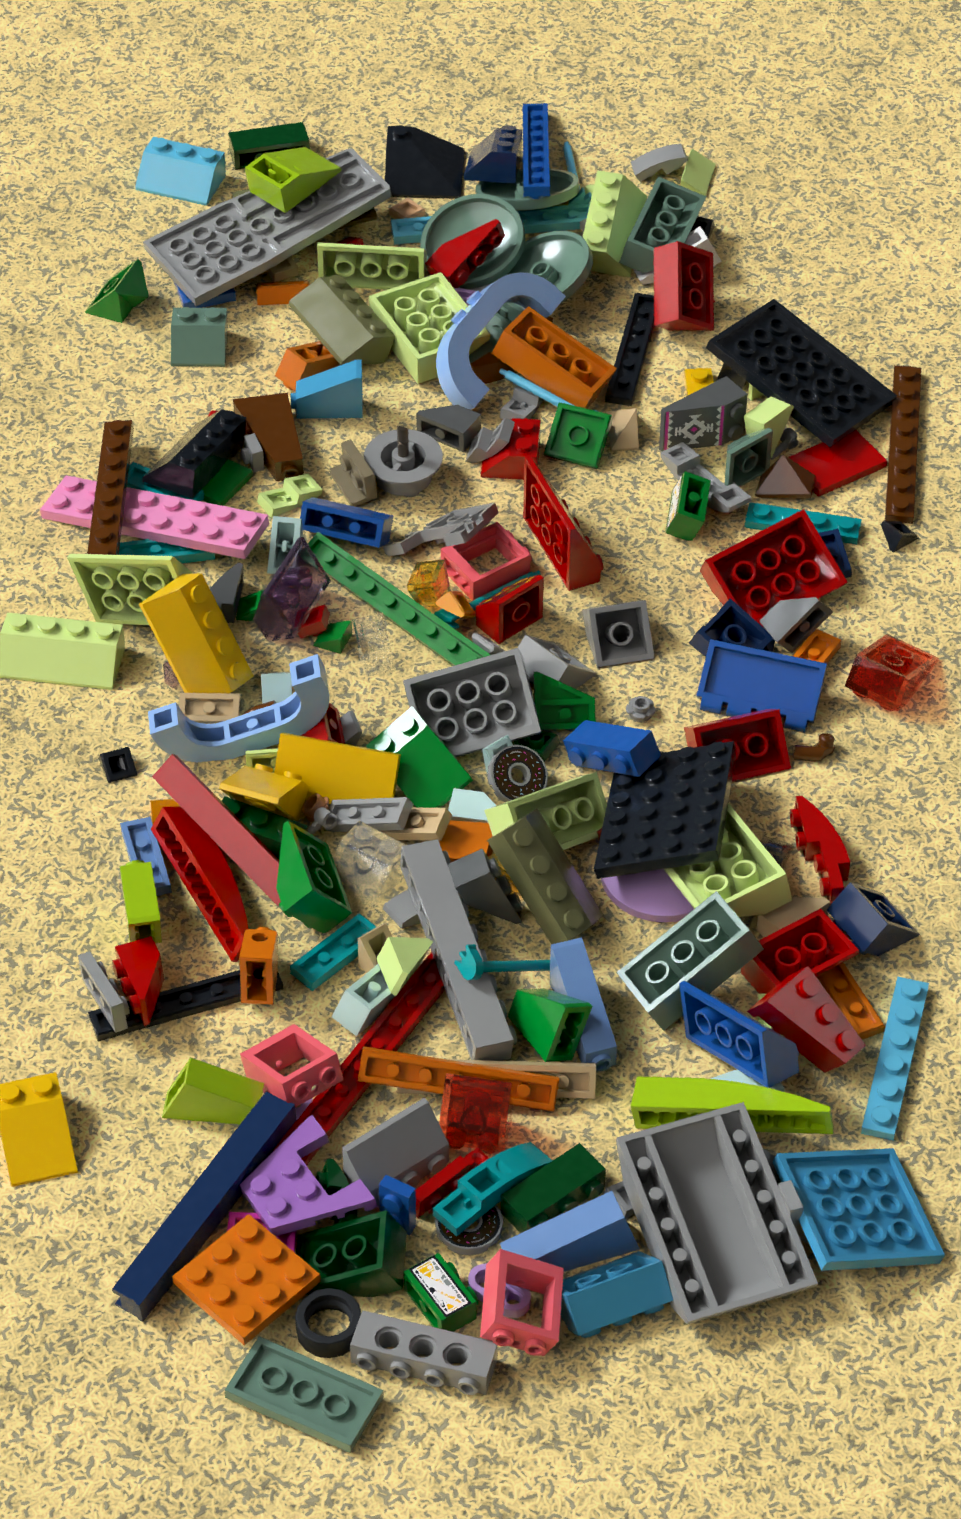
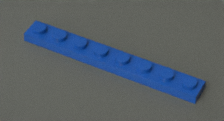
M548 103L523 104L524 197L532 199L550 196Z

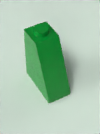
M544 988L517 989L507 1017L545 1062L573 1060L592 1005L589 1002Z

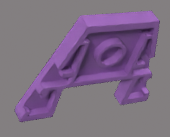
M313 1115L308 1117L240 1184L243 1195L274 1236L316 1225L315 1221L334 1215L339 1219L345 1217L344 1214L348 1211L364 1207L365 1211L377 1207L374 1196L361 1179L332 1195H328L303 1162L302 1157L329 1143L327 1134Z

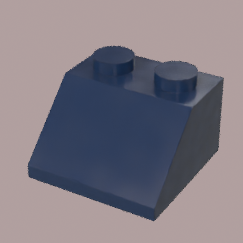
M852 882L845 887L826 910L834 918L833 922L844 934L850 936L853 940L852 943L859 949V953L862 955L868 953L880 956L920 935L883 893Z

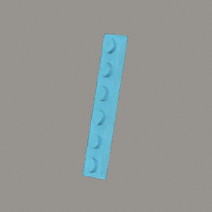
M897 977L861 1134L894 1141L929 983Z

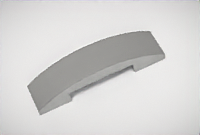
M684 442L660 452L663 462L677 480L680 479L684 471L711 480L707 507L719 512H731L751 502V496L735 483L726 486L700 465V455Z

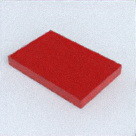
M857 430L832 447L822 442L788 457L815 475L816 482L813 492L818 497L887 467V460Z

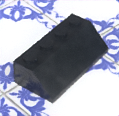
M221 409L198 422L143 476V482L193 499L220 471L228 459L231 460L243 447L247 417L238 415L230 410Z

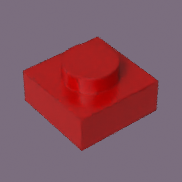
M325 604L299 613L295 630L300 639L310 635L317 636L327 630L330 612Z

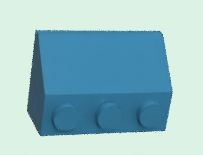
M638 1251L563 1279L561 1317L568 1330L578 1336L581 1335L582 1338L591 1337L599 1334L601 1327L613 1324V1326L623 1325L632 1321L633 1315L641 1312L651 1314L664 1308L663 1304L673 1301L663 1262Z

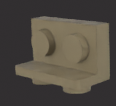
M351 439L342 442V455L339 456L341 464L329 469L331 477L350 506L356 507L378 498L373 471Z

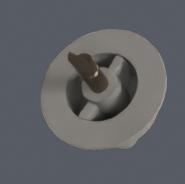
M397 425V430L384 432L369 442L364 451V459L373 471L377 486L380 489L393 495L415 497L419 492L428 487L432 476L441 467L443 453L438 442L431 436Z

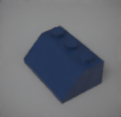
M511 125L495 129L470 152L464 180L516 183L522 156L523 130Z

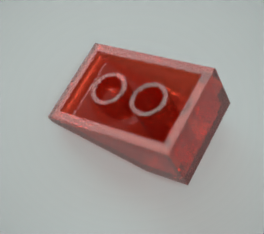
M886 634L856 655L845 687L853 690V693L858 697L870 698L879 702V705L886 710L899 711L909 702L937 664L939 658Z

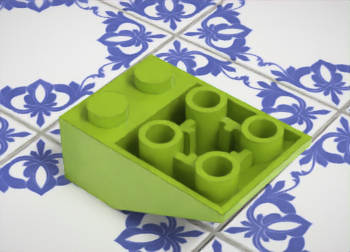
M306 147L264 153L245 167L249 191L284 213H287L342 171L341 167Z

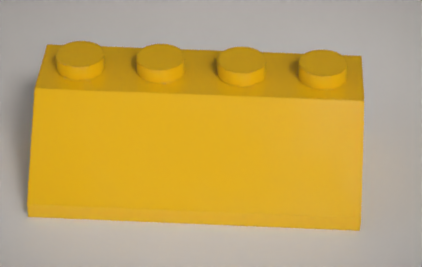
M202 573L182 574L139 604L184 693L229 694L254 677Z

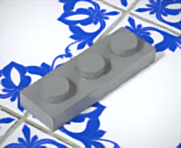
M407 797L332 800L328 810L338 817V823L334 828L326 830L331 832L403 830L413 803Z
M90 951L78 955L82 979L115 1033L128 1029L125 1016L130 1013L128 1003L124 996L119 997L114 980L107 978L103 963L101 961L97 962Z

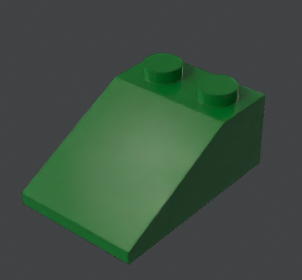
M413 707L409 708L366 745L369 749L401 754L396 784L416 808H441L451 800L454 788L464 789L473 781L472 777L429 723Z
M286 821L283 824L276 886L281 901L279 906L288 917L300 920L310 929L314 928L321 933H327L352 914L331 851L327 843L294 823Z

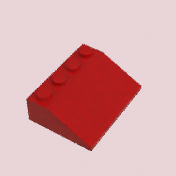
M530 455L524 456L523 518L568 591L600 582L601 571L604 569L601 556L593 551L589 537L587 535L584 536L581 532L579 522L576 517H572L569 513L566 501L559 497Z
M804 509L706 559L700 569L711 591L723 605L731 598L763 628L764 626L759 621L780 600L811 597L819 599L848 583Z

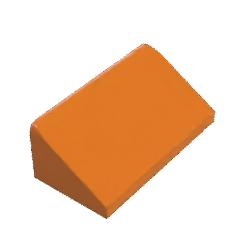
M309 281L257 283V305L289 304V301L310 285Z

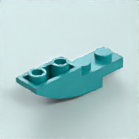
M531 1142L520 1144L498 1153L458 1180V1188L433 1207V1216L455 1236H458L498 1204L503 1193L553 1160Z

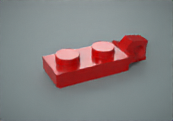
M477 1147L464 1158L460 1155L416 1189V1217L419 1218L425 1212L433 1213V1207L458 1188V1180L490 1158Z

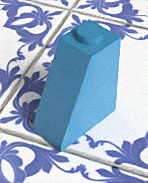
M354 360L296 381V393H291V409H296L297 419L363 418L362 360Z

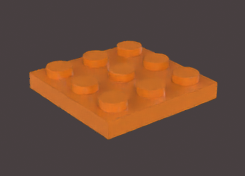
M250 1214L245 1216L172 1276L173 1284L244 1346L321 1282L320 1274Z

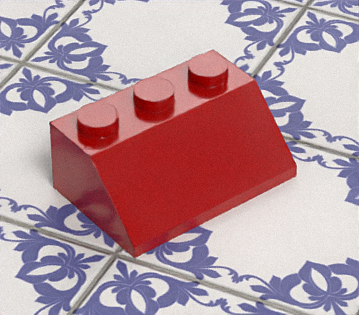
M679 241L655 247L653 262L654 326L670 331H713V253Z
M765 709L684 727L687 747L694 748L710 745L714 742L725 743L734 741L737 752L732 782L791 769L780 709Z
M820 908L758 940L764 950L741 968L740 973L759 994H767L787 976L807 966L817 977L858 955L859 949Z

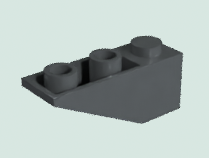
M480 849L448 864L455 888L466 905L514 924L523 923L519 913L520 910H523L521 900L516 892L512 893L513 891L506 875L501 876L502 873L495 858L489 860L484 850Z

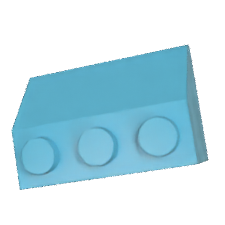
M152 137L143 151L135 190L207 206L226 176L225 152Z

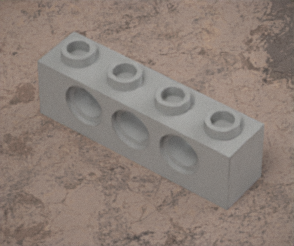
M362 1310L350 1344L351 1363H355L364 1370L371 1371L376 1368L388 1371L393 1376L401 1379L413 1377L424 1380L425 1383L434 1387L446 1385L458 1388L460 1392L467 1395H475L477 1393L486 1395L497 1363L498 1345L494 1344L493 1341ZM385 1347H394L393 1349H384ZM419 1355H427L428 1357L422 1358V1357H418V1356H419ZM453 1363H461L462 1365L455 1366V1365H452V1364H453Z

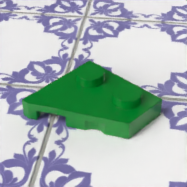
M533 672L534 702L541 730L576 729L584 720L596 722L594 697L540 672Z

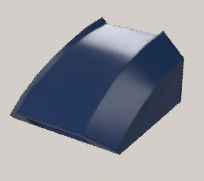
M731 598L705 626L703 625L689 642L691 646L704 656L707 654L710 639L773 652L775 640L769 632Z

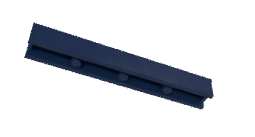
M268 1092L263 1094L114 1285L112 1292L120 1296L115 1302L116 1306L138 1317V1320L142 1322L146 1319L173 1285L172 1276L194 1258L243 1193L240 1184L273 1152V1149L296 1122L295 1104L288 1103Z

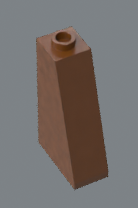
M288 392L233 399L234 412L247 417L246 435L255 433L263 450L264 465L275 481H284L285 478L303 475V457Z

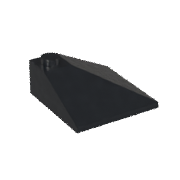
M388 126L385 181L390 185L391 197L454 199L461 197L464 148L413 126Z

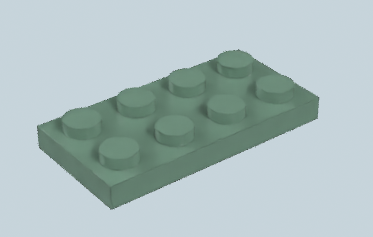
M258 1336L224 1390L225 1398L349 1453L352 1452L384 1398V1390Z

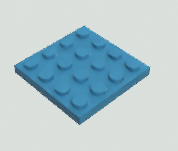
M894 1148L777 1153L773 1160L774 1167L781 1182L791 1180L803 1205V1213L799 1218V1222L821 1271L940 1264L945 1254Z

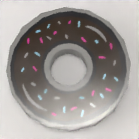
M512 745L503 748L492 757L488 766L487 779L489 785H492L497 798L503 802H508L545 789L548 772L544 761L537 752L527 746ZM512 768L519 769L523 773L524 780L522 783H517L512 779Z
M495 1205L476 1220L478 1222L477 1227L465 1229L458 1236H455L435 1218L437 1237L440 1242L442 1241L454 1253L463 1255L481 1254L500 1240L503 1230L501 1210Z

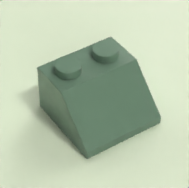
M173 307L171 320V366L225 367L228 341L227 308Z

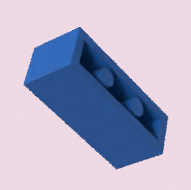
M315 497L303 501L300 515L303 530L319 532L322 535L378 548L388 544L394 518L393 515Z
M584 720L563 740L568 758L572 764L579 767L637 777L642 775L661 756L652 731Z

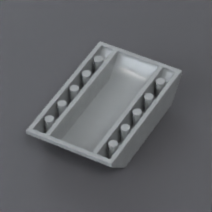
M744 1102L616 1138L624 1187L651 1256L663 1262L673 1296V1301L669 1302L670 1306L686 1324L759 1304L818 1285Z

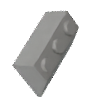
M425 1098L342 1147L343 1173L349 1185L361 1179L374 1196L378 1208L379 1183L385 1175L415 1188L422 1178L430 1173L437 1174L449 1162V1143L429 1102Z

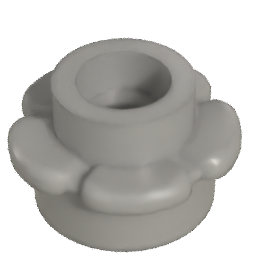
M643 696L632 698L629 704L626 705L627 714H629L632 720L637 722L648 721L655 714L656 709L653 707V701Z

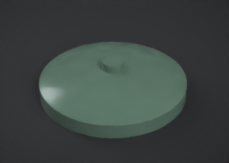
M549 168L550 196H544L541 199L524 197L523 169H519L516 183L480 181L475 187L476 194L497 196L511 204L516 211L538 210L564 203L574 198L580 189L579 179L575 174Z
M471 194L446 203L431 216L422 232L420 248L426 250L428 260L442 244L494 219L499 220L505 233L502 243L494 248L486 257L484 263L470 274L463 285L459 286V288L463 289L477 288L495 282L505 276L516 265L524 250L525 230L518 212L507 201L488 194Z
M570 231L547 232L525 241L520 259L506 275L521 272L538 275L555 285L566 296L563 299L565 301L588 278L593 266V255L587 242L580 235Z

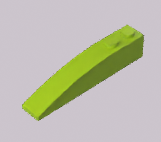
M637 1076L631 1102V1111L635 1128L637 1129L653 1128L744 1102L756 1132L834 1133L831 1108L829 1106L783 1091L735 1081L691 1077Z

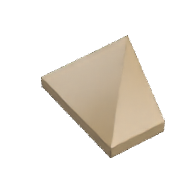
M637 408L605 412L613 416L608 434L611 451L639 450Z

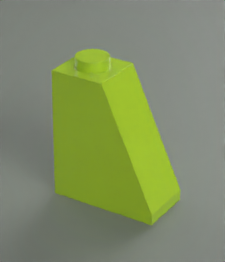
M142 860L130 861L126 865L120 866L129 942L152 936L155 943H161V922L152 864Z
M190 1057L167 1091L162 1118L240 1125L262 1097L264 1083Z

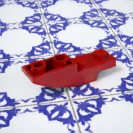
M802 795L796 796L795 807L790 809L791 827H797L798 830L795 834L796 847L798 851L803 850L805 861H814L815 872L822 875L819 882L821 896H827L831 905L844 890L843 881H848L850 859L839 834L825 815Z

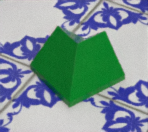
M136 259L111 277L91 302L85 313L123 323L131 310L149 297L142 262Z

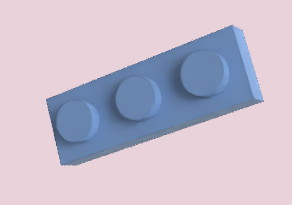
M151 817L120 823L129 861L142 860L144 862H151L156 895L172 893L158 841L151 831L153 826Z

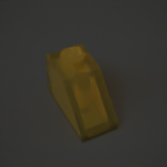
M445 559L416 563L407 583V590L420 605L438 607L435 602L451 591Z

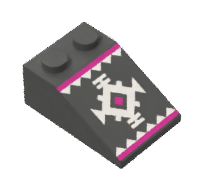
M726 376L662 408L659 450L664 451L681 442H684L693 449L724 445L732 440L740 439L745 434L744 415L747 409L748 394Z

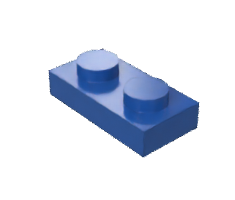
M385 1175L379 1183L380 1212L387 1210L407 1231L409 1236L416 1227V1188Z

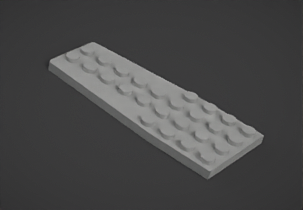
M346 149L325 158L341 167L342 171L287 213L248 191L213 206L143 241L147 253L195 306H198L275 267L283 260L391 197L390 185L355 150Z

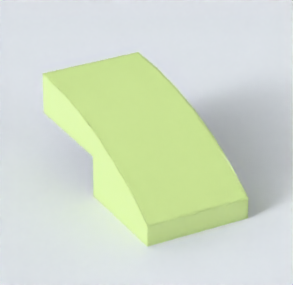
M309 474L285 478L283 488L259 493L257 503L273 518V516H279L302 506L303 501L319 497L323 489Z

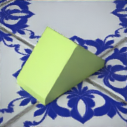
M770 396L745 414L744 422L746 435L766 428L773 430L772 458L794 406Z
M388 937L376 959L390 993L396 996L422 963L433 944L432 940L429 938Z

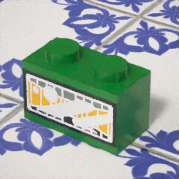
M684 471L671 493L666 534L683 540L693 541L705 521L711 480Z
M439 1252L404 1271V1290L432 1327L454 1332L477 1319V1305L479 1302L474 1290L470 1286H464L460 1281L455 1266L451 1262L447 1263Z

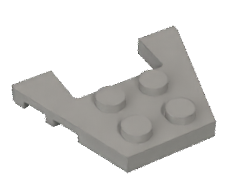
M495 503L456 509L426 524L423 528L424 530L410 532L405 535L403 541L390 542L384 545L383 549L387 556L405 554L426 541L435 540L436 544L445 542L446 547L464 544L484 526L490 524V521L499 512Z

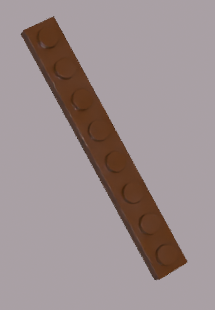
M894 365L892 392L897 395V398L891 405L885 521H901L902 523L913 524L922 369L919 367Z
M132 420L104 422L87 554L119 555L134 432Z

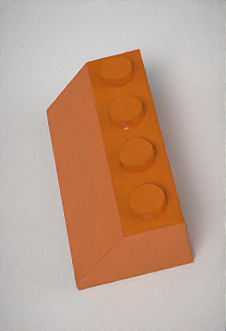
M529 306L503 330L492 351L494 356L516 370L525 379L577 407L586 409L595 401L617 370L616 367Z

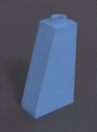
M582 937L551 944L550 986L552 991L589 1002L592 1005L576 1049L581 1063H596V1071H605L611 1066L616 1065L617 1045Z
M613 1191L605 1193L500 1243L503 1250L564 1268L563 1272L640 1250Z

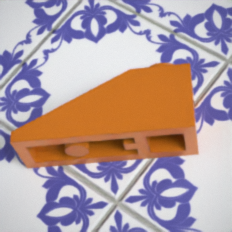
M320 341L287 348L275 376L283 382L286 388L296 391V381L335 368L339 365V362Z

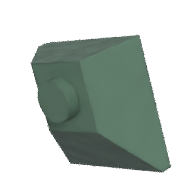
M766 428L749 433L728 445L724 483L726 486L735 483L738 487H741L762 475L770 467L772 429Z

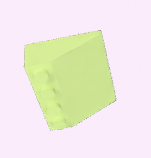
M440 272L369 296V307L373 309V312L395 335L391 350L416 383L420 384L437 378L436 358L440 342L445 333L454 324L451 321L453 316L459 310H465L468 307L444 275ZM485 327L472 342L469 355L491 339V335Z
M69 554L67 557L95 621L102 623L149 625L139 604L180 575L193 573L173 556Z
M729 803L719 860L664 869L694 909L716 891L738 917L763 915L792 901L787 874Z

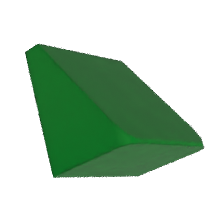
M265 590L242 597L239 601L236 620L271 622L274 601Z
M352 621L328 624L327 630L319 634L314 642V646L341 654L352 636Z

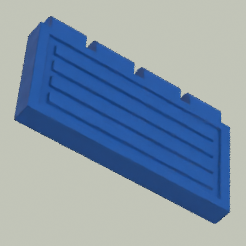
M710 639L697 691V699H702L700 710L721 714L723 704L728 705L726 716L733 717L752 713V710L780 709L781 717H786L784 728L805 732L808 722L814 723L827 664Z

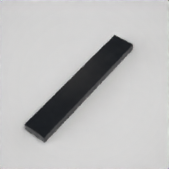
M634 294L614 364L617 370L610 379L605 403L632 406L654 328V295Z
M263 969L255 970L253 973L254 977L263 979ZM240 970L160 992L149 1025L144 1026L140 1015L133 1014L129 1001L127 1003L130 1013L125 1015L128 1029L116 1033L101 1009L90 1011L88 1016L97 1041H102L240 1002ZM278 972L275 992L284 989Z

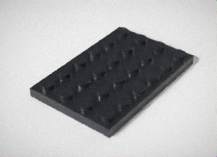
M775 299L711 338L706 346L707 350L767 398L771 396L794 406L790 416L829 447H832L891 406L892 402L897 398L895 393Z
M734 741L725 743L714 742L706 746L685 747L676 751L660 752L661 756L639 777L614 773L594 865L596 878L602 879L718 861L737 752Z

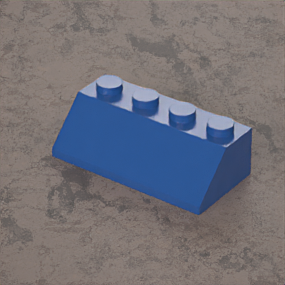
M686 981L679 983L685 1033L688 1040L767 1088L799 1072V1052L794 1042L714 995Z

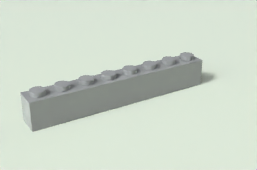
M438 839L402 846L400 867L425 936L433 941L430 949L470 1059L491 1061L511 1059L513 1045L517 1043L514 1027L507 1024L506 1006L504 1001L498 1000L496 995L497 984L494 975H489L488 972H485L478 980H466L454 964L455 960H462L459 952L466 951V944H475L483 961H487V956L484 949H479L477 929L474 924L469 923L468 906L463 899H460L448 867L450 859L447 851H442Z

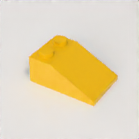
M256 764L255 768L244 766L220 783L219 789L234 800L298 821L309 786L301 781L302 776L284 771L282 776L273 773V768Z
M54 1072L1 1083L0 1137L11 1187L78 1173L57 1073Z

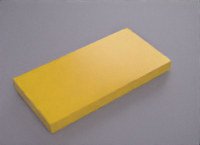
M280 733L274 773L283 776L284 771L302 776L301 781L309 786L305 800L315 793L320 794L322 797H328L329 804H331L332 800L394 798L401 754L289 733Z

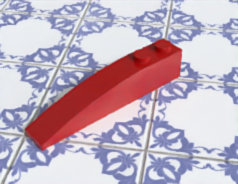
M181 806L162 807L151 827V831L230 960L238 962L244 933L249 928L242 898L232 871L217 843Z

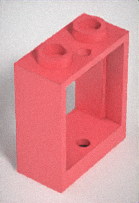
M498 522L481 529L464 544L441 548V569L472 601L530 572L532 557L529 550L524 546L522 547L514 539L513 534L509 530H505ZM495 548L509 561L482 575L468 563V561Z
M295 1024L240 1054L246 1077L264 1083V1093L268 1092L288 1103L291 1102L295 1104V1107L344 1080L337 1053ZM302 1058L310 1061L307 1065L285 1077L278 1073Z
M500 1249L486 1264L480 1338L493 1341L494 1344L499 1346H510L523 1350L529 1355L545 1356L559 1341L564 1268ZM506 1283L543 1294L541 1328L503 1317Z

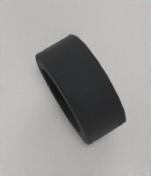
M331 1288L316 1290L306 1296L299 1304L295 1317L299 1343L307 1352L317 1357L334 1358L348 1353L361 1315L358 1302L352 1295L342 1290ZM330 1309L346 1314L350 1323L349 1327L338 1335L322 1336L309 1329V1319L319 1311Z

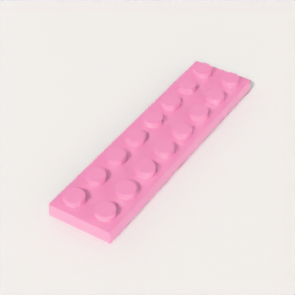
M66 475L40 509L41 517L47 520L91 528L97 481ZM127 487L121 534L246 559L270 523L267 514Z

